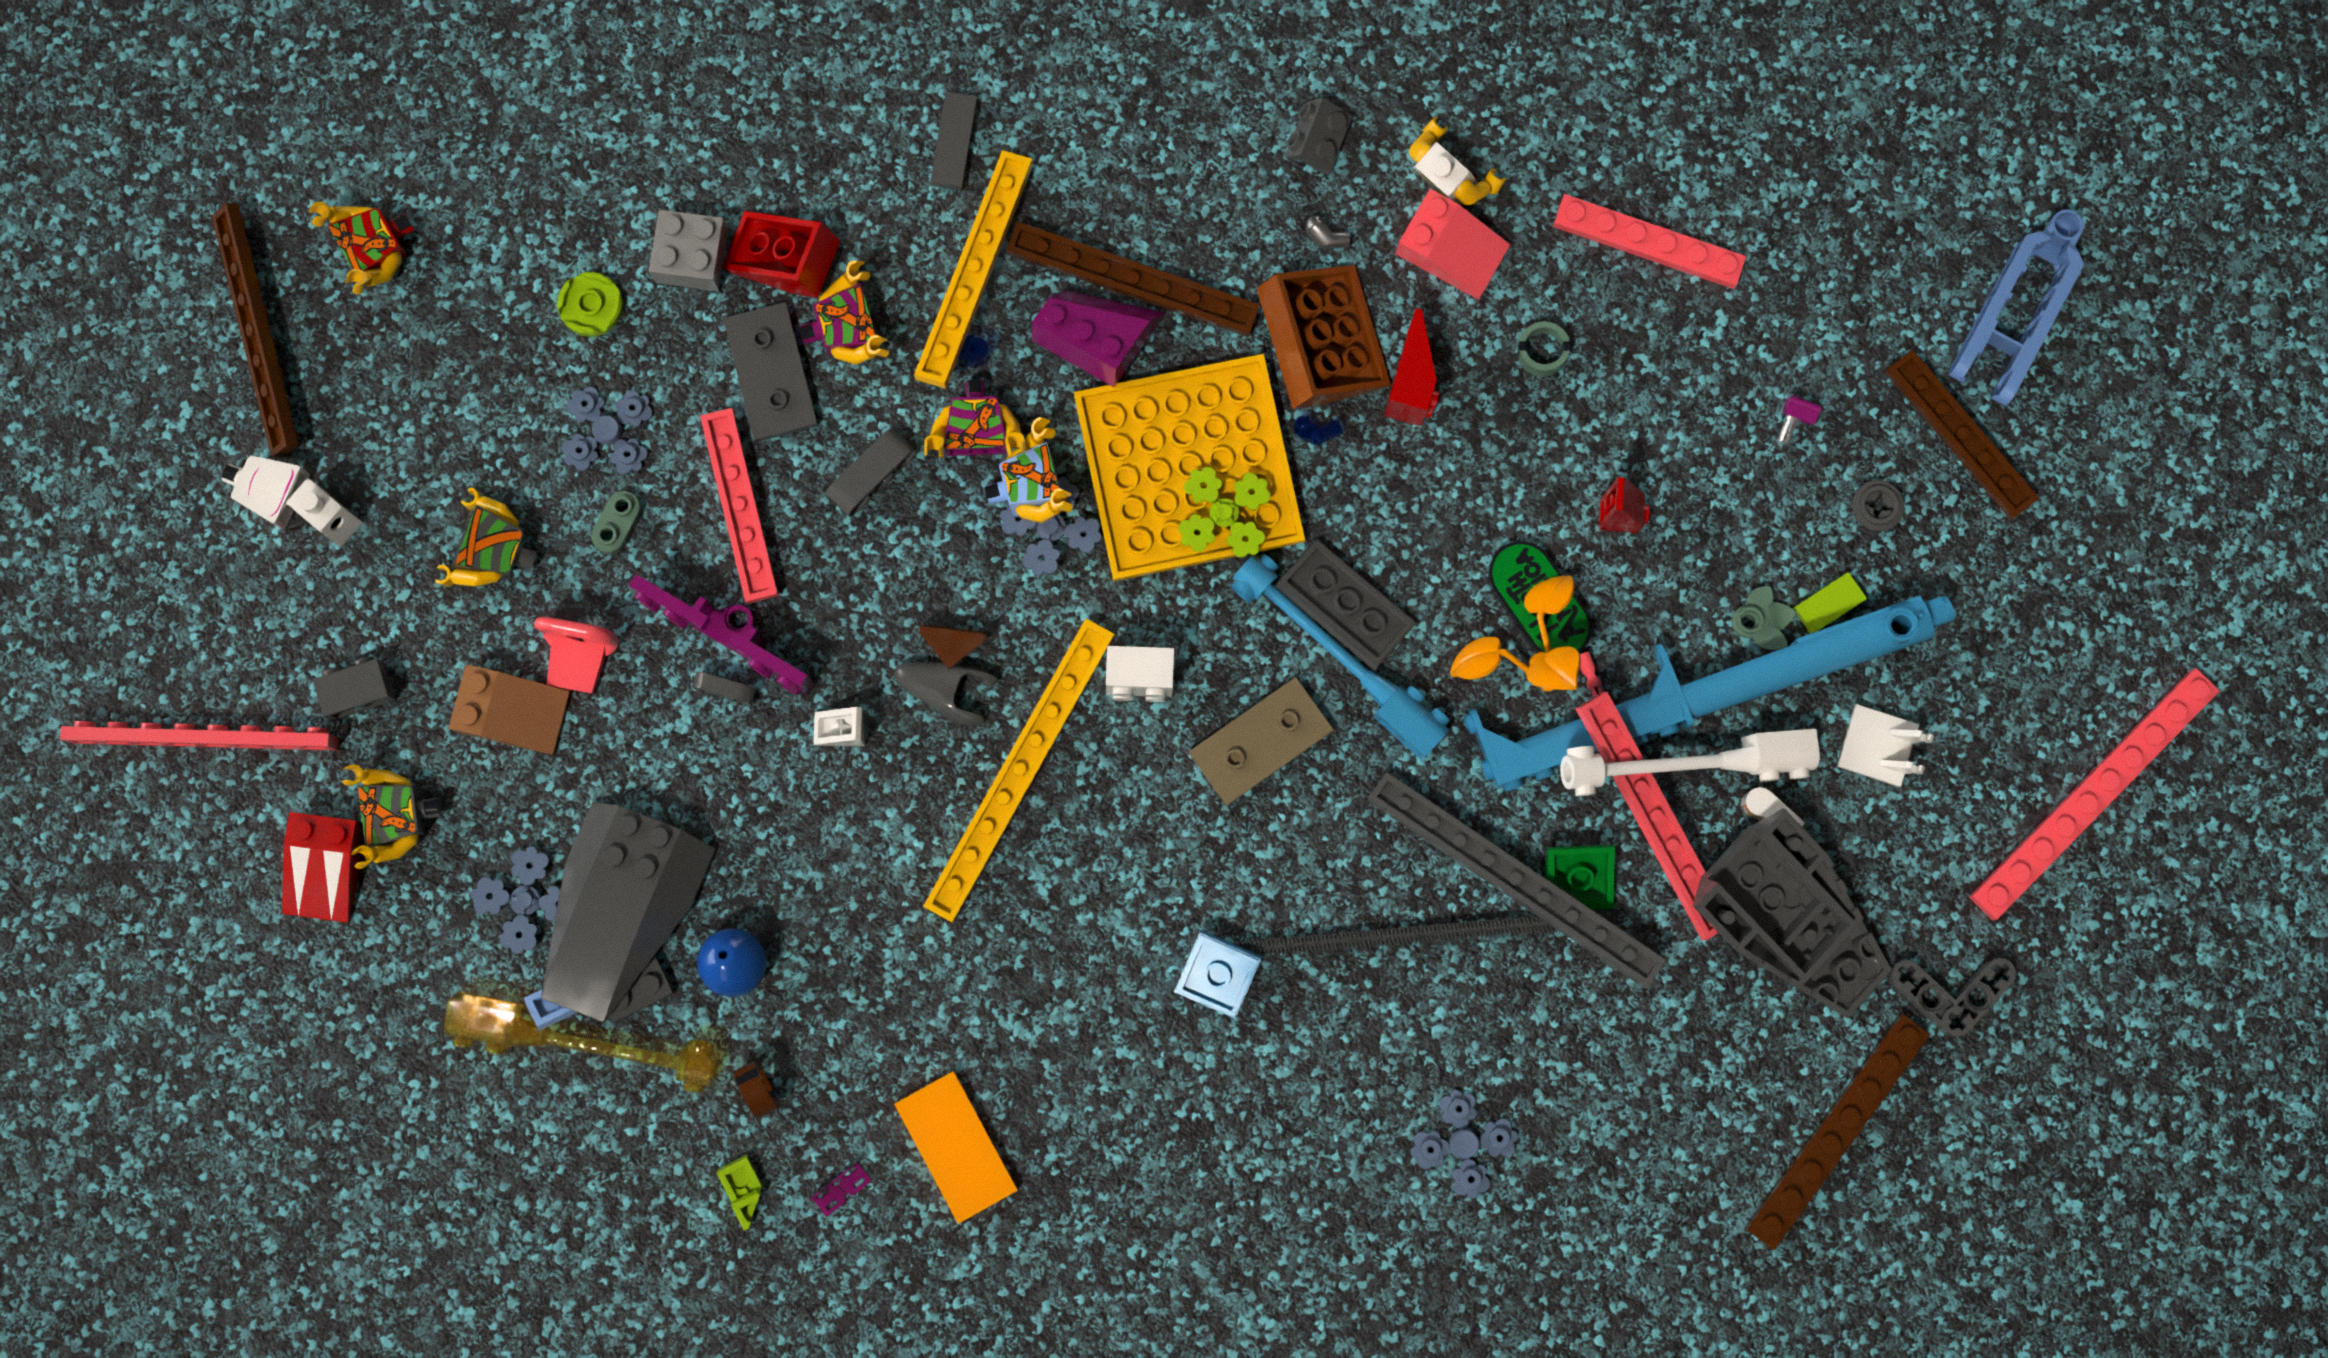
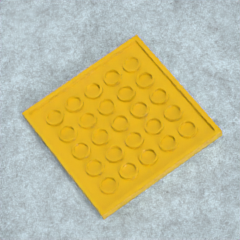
M1264 354L1117 383L1115 387L1106 385L1074 392L1113 582L1236 557L1233 553V547L1227 544V538L1231 535V526L1220 527L1214 523L1212 533L1215 535V540L1210 544L1207 543L1205 550L1202 552H1195L1191 545L1184 546L1181 543L1182 535L1178 530L1179 524L1183 520H1190L1193 514H1198L1201 519L1210 518V508L1214 503H1209L1205 500L1201 503H1196L1193 500V495L1185 492L1184 484L1190 479V472L1195 469L1201 472L1203 468L1211 467L1215 470L1216 478L1222 481V487L1218 490V499L1227 498L1234 501L1235 494L1237 493L1234 490V484L1237 481H1242L1246 473H1254L1258 479L1263 478L1267 481L1266 489L1270 492L1269 502L1263 505L1259 504L1256 510H1250L1248 506H1238L1239 517L1236 521L1242 522L1244 525L1249 521L1254 522L1256 529L1264 533L1265 540L1259 546V552L1305 543ZM1202 484L1201 488H1206V485ZM1253 491L1248 492L1250 495L1254 494ZM1195 531L1194 534L1200 535V532ZM1247 538L1242 539L1244 542L1248 541Z

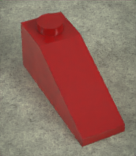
M1617 477L1600 498L1599 530L1638 533L1644 527V524H1648L1650 507L1645 505V494L1624 477Z

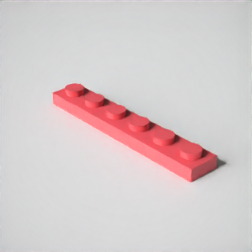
M1564 194L1552 226L1732 289L1737 286L1746 259L1744 255Z
M732 408L701 415L700 418L745 602L750 604L779 596L734 411Z

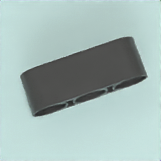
M891 428L882 434L830 485L826 495L851 517L860 511L912 460L916 450Z

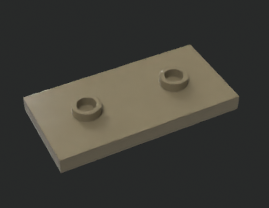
M1295 677L1188 751V754L1225 806H1228L1328 736L1334 729Z

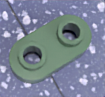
M620 491L609 498L592 531V542L602 553L616 554L624 548L642 512L641 503L635 495L627 491ZM627 502L628 509L624 512H619V504ZM606 531L613 532V537L609 541L603 540V534Z

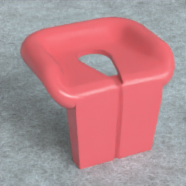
M550 617L537 618L534 626L543 633L545 640L551 646L546 685L594 694L605 657L612 654L618 647V636L611 630L600 626Z

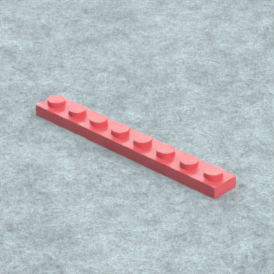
M1607 691L1599 693L1575 708L1605 763L1644 760ZM1652 773L1612 776L1701 940L1712 938L1718 932L1693 907L1701 877L1706 872Z
M74 721V727L61 726L60 740L72 744L338 751L339 739L329 734L327 728L308 727L307 733H296L295 728L275 726L274 732H261L262 727L250 725L241 726L240 731H228V726L207 725V730H195V725L174 724V729H162V724L141 723L140 728H128V723L107 722L106 728L95 727V722Z

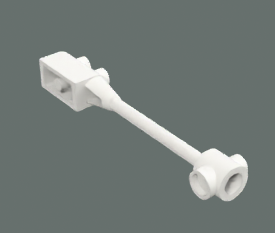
M1816 729L1755 733L1741 738L1742 748L1727 750L1716 755L1604 763L1600 754H1594V746L1574 747L1567 749V756H1564L1561 761V779L1566 789H1575L1576 796H1588L1596 794L1595 787H1602L1606 776L1721 768L1759 775L1760 782L1779 780V773L1789 772L1790 779L1810 777L1809 771L1815 770L1820 760Z

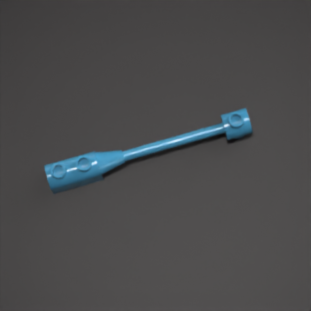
M1265 554L1260 559L1256 555L1251 556L1234 575L1233 580L1235 581L1231 584V588L1248 603L1254 598L1259 600L1265 594L1352 672L1381 707L1373 718L1423 761L1450 731L1445 726L1449 722L1448 717L1437 708L1429 712L1421 704L1425 699L1424 696L1413 686H1409L1405 690L1402 686L1398 687L1372 670L1369 671L1273 585L1279 577L1275 573L1278 565Z

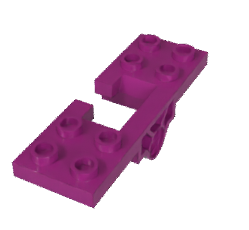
M637 574L629 584L636 592L634 598L640 601V604L655 613L662 609L664 611L662 614L678 627L685 630L689 625L749 661L748 665L752 667V670L763 677L770 679L771 675L776 676V681L781 684L780 686L797 696L801 691L809 695L815 686L807 674L762 648L766 640L756 629L754 616L747 607L733 605L716 610L702 597H699L695 605L691 607ZM737 611L745 612L748 616L747 624L740 629L733 628L730 625L731 615Z

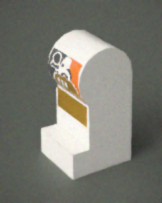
M1754 788L1744 794L1741 799V810L1749 818L1761 821L1783 808L1801 826L1805 824L1803 820L1766 788Z

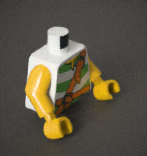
M1433 117L1424 127L1423 133L1410 147L1409 155L1417 162L1412 169L1440 194L1459 205L1462 203L1464 205H1472L1489 195V193L1497 194L1507 180L1506 177L1500 179L1495 176L1497 170L1490 169L1485 179L1477 182L1466 167L1437 143L1447 132L1448 126L1446 125L1445 128H1441L1436 123L1438 117Z

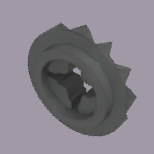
M1874 480L1863 484L1857 489L1851 500L1852 515L1858 520L1859 526H1864L1870 529L1871 532H1885L1899 523L1904 513V501L1901 493L1896 487L1885 481ZM1879 497L1880 506L1888 510L1880 511L1874 518V509L1869 507L1867 503H1873Z

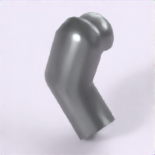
M1311 216L1307 220V235L1318 247L1323 249L1350 247L1349 231L1332 232L1320 216Z

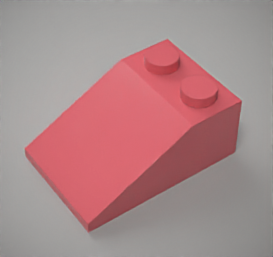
M1430 188L1400 239L1395 254L1479 300L1510 244L1461 205Z

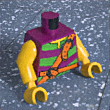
M853 260L848 263L846 272L833 282L819 297V301L813 305L817 321L801 325L799 329L804 345L823 340L827 355H833L837 360L858 365L875 358L876 355L887 357L889 351L880 349V345L884 341H888V338L875 334L862 285L857 284V280H868L870 273L865 271L859 273V268L861 265H864V261Z
M974 379L965 382V397L952 398L950 406L942 409L931 428L930 435L924 440V455L928 456V451L935 449L939 451L938 457L942 458L945 449L946 456L1006 454L1010 456L1012 455L1011 450L1015 447H1021L1023 453H1025L1026 444L1021 433L1020 424L1010 409L1003 404H999L998 398L995 396L985 397V382Z

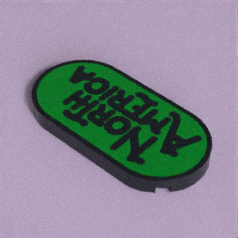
M1517 541L1503 546L1493 556L1489 566L1488 582L1492 592L1531 648L1536 653H1546L1537 620V613H1529L1524 606V600L1529 590L1544 580L1562 576V574L1542 548L1530 542ZM1573 593L1568 605L1559 613H1545L1544 622L1551 649L1570 646L1580 653L1589 642L1592 623L1589 613L1577 595Z

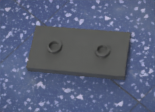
M786 302L723 318L754 441L759 442L817 427L818 422Z
M1318 539L1313 542L1275 585L1285 596L1374 671L1417 623Z

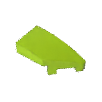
M748 1154L718 1168L716 1171L731 1200V1207L744 1231L749 1229L762 1189L761 1180Z

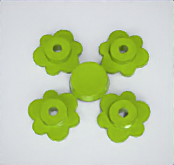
M1205 467L1201 472L1197 469L1190 472V479L1184 484L1185 492L1193 495V500L1196 503H1201L1203 500L1214 503L1210 508V518L1201 519L1198 514H1193L1190 520H1183L1179 524L1178 530L1182 535L1181 543L1184 546L1191 545L1195 552L1204 551L1207 543L1210 544L1215 540V535L1212 533L1215 523L1220 527L1231 526V535L1227 538V544L1233 547V553L1236 557L1243 558L1248 553L1256 555L1259 552V546L1265 540V535L1261 530L1256 529L1254 522L1249 521L1245 525L1242 522H1236L1239 517L1238 506H1248L1250 510H1256L1259 504L1268 503L1270 492L1266 489L1267 481L1263 478L1258 479L1254 473H1246L1242 481H1237L1234 484V490L1237 492L1234 501L1227 498L1218 499V490L1222 487V481L1216 478L1215 470L1211 467ZM1205 484L1206 488H1201V485ZM1253 491L1254 494L1250 495L1248 492ZM1199 531L1200 535H1195L1194 532ZM1247 538L1248 541L1244 542L1242 539Z

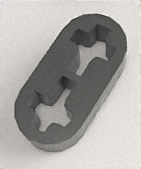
M698 671L692 688L750 706L756 689Z

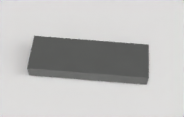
M953 92L945 93L930 180L931 186L963 190L978 102L977 96Z

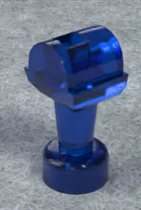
M975 334L967 336L958 360H964L965 364L976 369V366L986 364L990 357L987 342L983 338L975 337Z

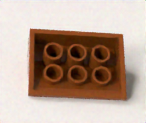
M1355 265L1278 273L1257 288L1292 409L1320 406L1387 388L1391 385Z

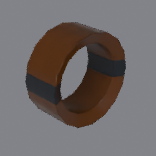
M756 1060L733 1071L738 1088L756 1119L780 1108L770 1081Z

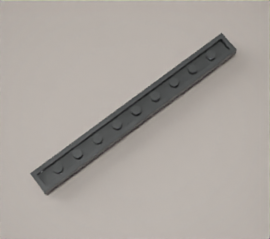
M1388 772L1384 774L1368 797L1367 801L1646 990L1667 961Z

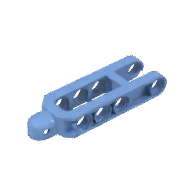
M2068 209L2056 213L2050 219L2044 231L2028 234L2024 237L2023 241L2016 244L1948 371L1949 377L1963 383L1967 379L1965 375L1974 360L1982 354L1988 343L2011 356L1990 397L2003 406H2007L2010 403L2084 267L2081 255L2075 246L2084 228L2083 219L2077 212ZM2036 255L2053 264L2056 273L2020 341L2017 342L1995 330L1999 322L1996 319L2002 307L2012 298L2013 293L2011 291L2016 281L2028 268L2025 264L2029 257Z

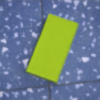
M1848 572L1792 609L1796 611L1803 625L1812 634L1867 598Z

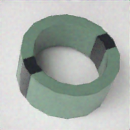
M1542 321L1530 325L1525 329L1519 340L1517 355L1520 364L1527 372L1535 376L1546 377L1556 374L1567 362L1571 347L1569 336L1563 328L1552 322ZM1536 334H1549L1560 343L1562 355L1558 360L1550 364L1537 363L1526 352L1525 344L1528 339Z

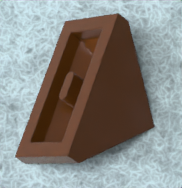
M923 624L920 626L919 631L948 669L988 639V632Z

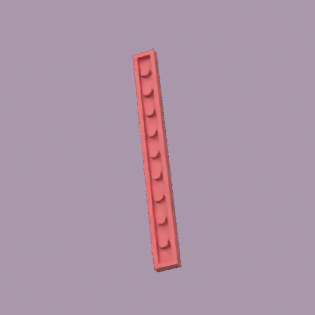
M2197 668L2191 669L1969 898L1992 921L1997 920L2220 690Z

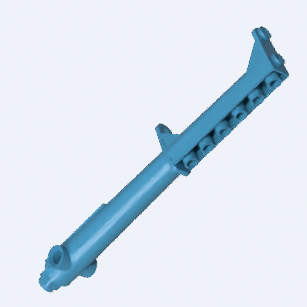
M1920 595L1797 638L1789 647L1682 686L1679 684L1665 648L1660 643L1654 645V653L1660 671L1650 692L1617 704L1615 707L1636 745L1640 746L1649 742L1647 736L1660 733L1661 737L1680 731L1679 725L1684 730L1691 728L1694 725L1693 719L1932 639L1934 637V628L1955 619L1954 609L1947 596H1940L1924 602ZM1475 708L1469 710L1468 714L1463 716L1468 733H1475L1485 761L1480 762L1485 779L1487 781L1492 779L1495 790L1504 787L1505 792L1524 786L1522 780L1535 776L1536 781H1540L1555 775L1554 769L1561 767V761L1564 756H1567V749L1594 746V754H1600L1581 718L1513 742L1483 728Z

